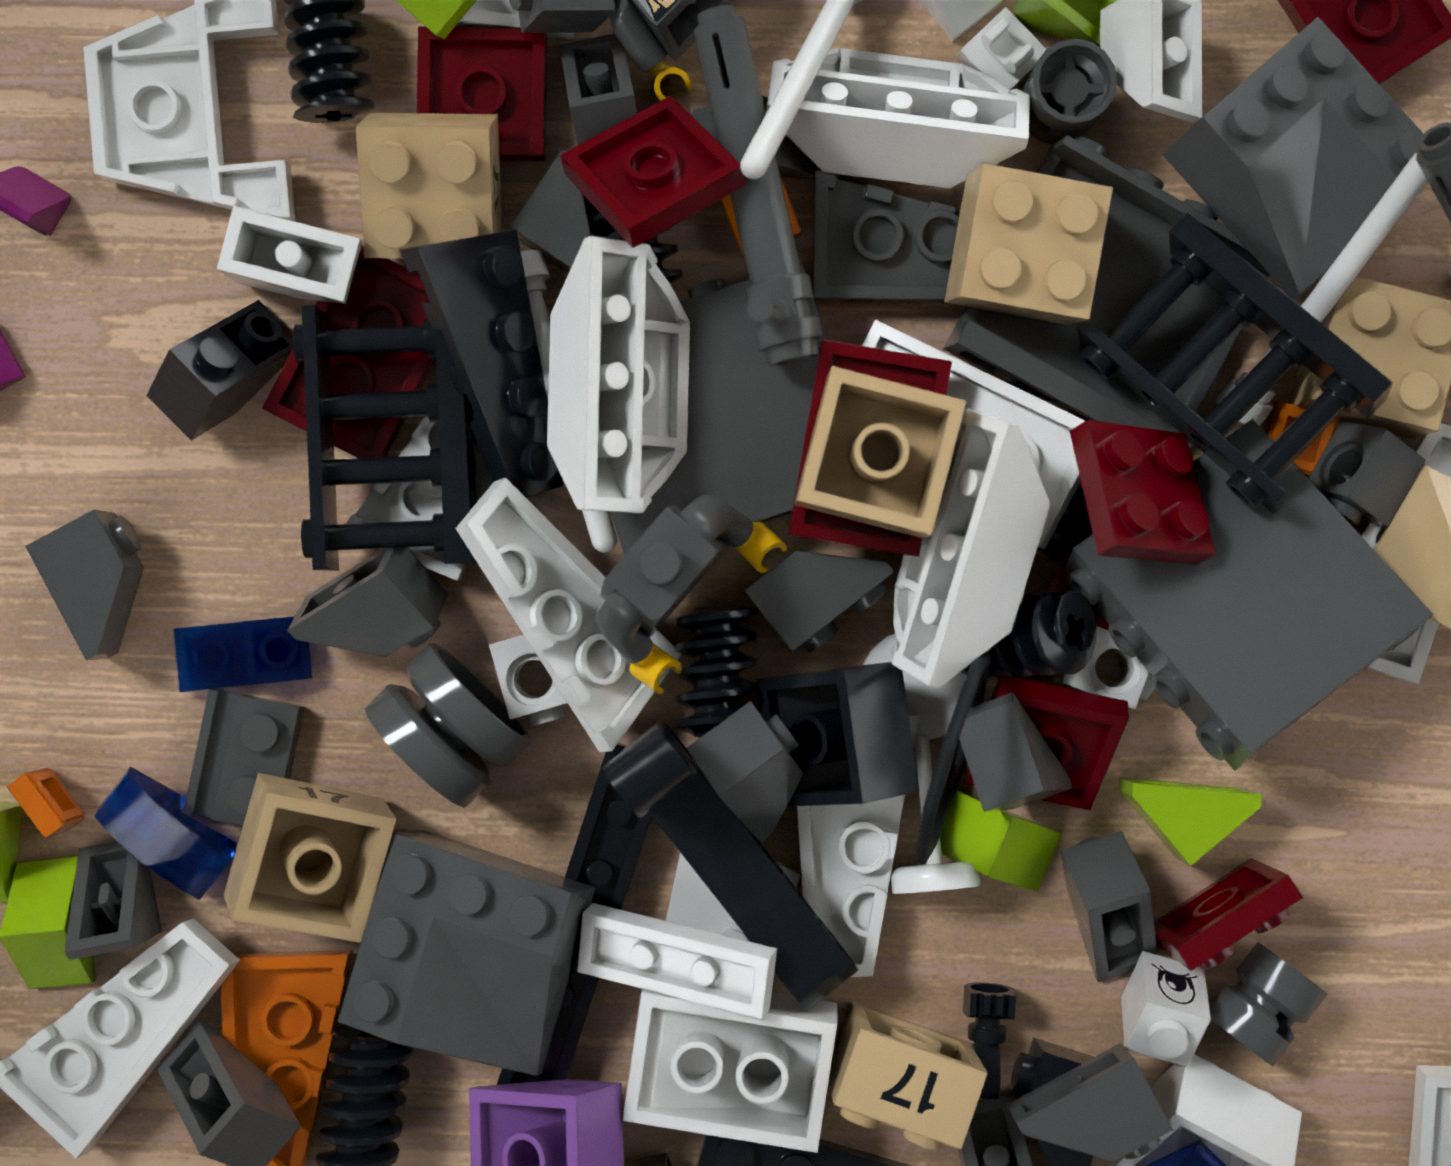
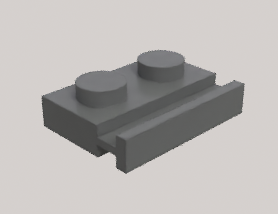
M218 688L209 689L183 814L190 816L198 815L215 821L243 826L257 774L263 773L290 779L305 706L228 692Z

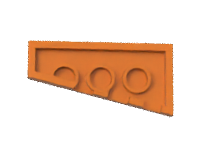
M353 950L234 954L240 959V962L221 984L222 1036L277 1083L301 1125L267 1166L307 1165L329 1063V1054L331 1053L334 1040L332 1032L337 1026Z

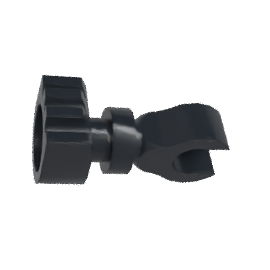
M976 982L964 985L963 1013L967 1017L975 1018V1022L968 1025V1039L974 1041L972 1046L988 1073L979 1098H999L1001 1080L999 1044L1006 1041V1027L1000 1024V1020L1015 1019V989L1002 984Z

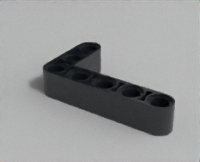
M661 719L612 757L602 768L611 785L638 817L642 818L648 812L749 941L777 948L774 972L806 1011L810 1010L859 971L842 945L761 842L754 837L717 795L686 747L664 720Z

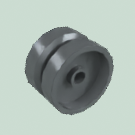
M429 643L407 665L410 682L418 694L404 686L390 684L365 707V711L379 735L420 778L452 803L466 808L491 783L488 768L480 755L494 764L508 766L532 740L517 718L509 719L506 706L478 677L445 649L435 643Z

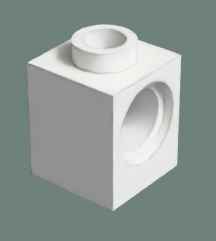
M1097 627L1096 644L1092 657L1086 667L1076 674L1064 675L1056 673L1051 681L1078 691L1128 701V708L1134 710L1139 699L1146 701L1154 689L1152 684L1153 675L1136 656L1131 658L1125 655L1114 643L1109 631ZM1112 649L1121 657L1123 671L1116 682L1105 685L1098 679L1095 665L1098 657L1104 651Z
M524 635L489 644L509 719L526 715L530 727L566 716L563 704H567V701L553 679L549 691L543 696L530 695L522 688L519 681L521 668L530 660L540 661Z

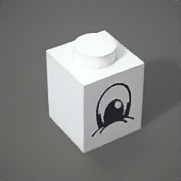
M1142 951L1121 996L1124 1047L1126 1050L1188 1067L1211 1020L1204 970L1197 967L1190 971L1177 960Z

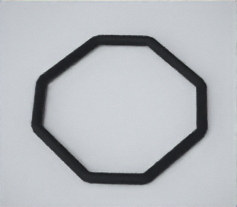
M988 652L983 653L970 666L939 752L922 811L915 851V861L921 865L927 863L938 843L964 770L966 758L959 737L969 709L983 704L991 665V655Z

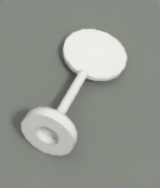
M889 635L870 651L863 665L892 662V648L897 643L896 635ZM903 671L908 713L919 714L914 751L921 816L933 776L929 740L942 737L947 732L967 677L961 671L940 688L928 686ZM939 837L938 843L925 865L900 867L893 872L891 876L892 894L982 886L981 873L975 871L973 864L970 862L943 863Z

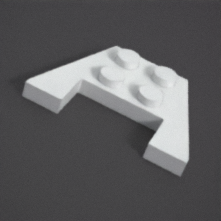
M194 0L195 5L165 18L156 15L83 47L95 175L102 180L232 210L233 206L295 221L291 165L286 160L224 165L214 42L216 40L279 35L276 0Z

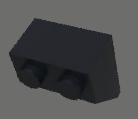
M892 662L757 679L762 717L767 721L777 714L800 745L790 755L804 775L787 807L864 804L919 791L903 671L894 666Z

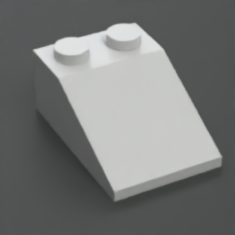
M642 989L622 1121L818 1153L837 1029V1002L821 1000L810 1010L806 1011L793 995L772 992L770 1009L764 1018L760 1020Z

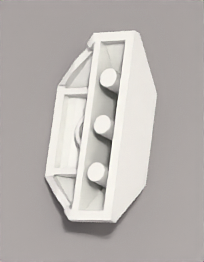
M835 48L829 50L786 135L823 172L915 185L952 188L965 181L967 174L981 164L996 165L1026 149L1029 139L1030 95L1018 89L1009 90L997 79L965 64ZM789 59L773 61L766 113L794 61Z
M594 236L584 238L550 314L547 447L577 510L643 513L652 501L651 497L666 482L687 453L690 321L672 286L657 267L656 263L658 260L651 246L647 244H640L632 248L627 241Z
M971 409L966 411L961 420L933 533L931 536L922 538L919 557L903 556L895 583L893 625L897 643L892 648V664L928 686L940 688L1012 631L1051 505L1019 426Z

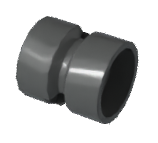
M1070 39L1059 41L1044 51L1021 91L1030 95L1029 133L1043 143L1054 145L1066 135L1074 139L1076 136L1084 137L1088 134L1113 100L1117 85L1115 66L1103 49L1090 41Z
M1257 942L1236 970L1240 979L1237 986L1224 985L1209 1005L1213 1022L1274 1067L1295 1039L1290 1028L1294 1022L1307 1023L1328 994L1279 956Z

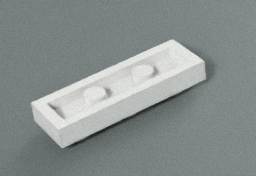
M592 903L583 912L577 972L762 1020L770 1009L777 948Z

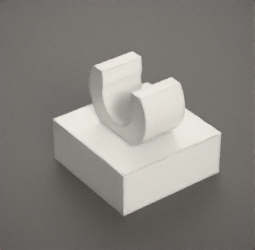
M1005 7L960 50L957 58L963 64L997 79L1007 89L1012 90L1032 72L1034 66L1047 49Z

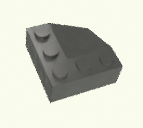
M1317 17L1207 112L1163 156L1289 297L1295 299L1330 268L1412 156L1419 151L1417 142L1423 133L1324 22Z
M425 830L393 833L338 1022L397 1044L530 1075H541L580 944L583 912L591 905L596 887Z

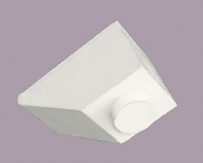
M1117 0L1100 10V48L1107 53L1115 66L1117 85L1143 108L1191 123L1202 118V0Z
M233 206L217 270L240 284L299 299L346 304L362 240L353 236Z

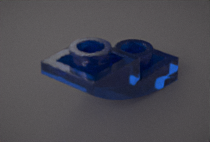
M294 617L174 628L172 633L178 692L311 679L312 668L309 642L295 640L287 631Z
M130 766L99 806L94 817L111 836L140 862L179 889L200 900L234 858L237 842L184 814L182 810L186 801L185 796Z

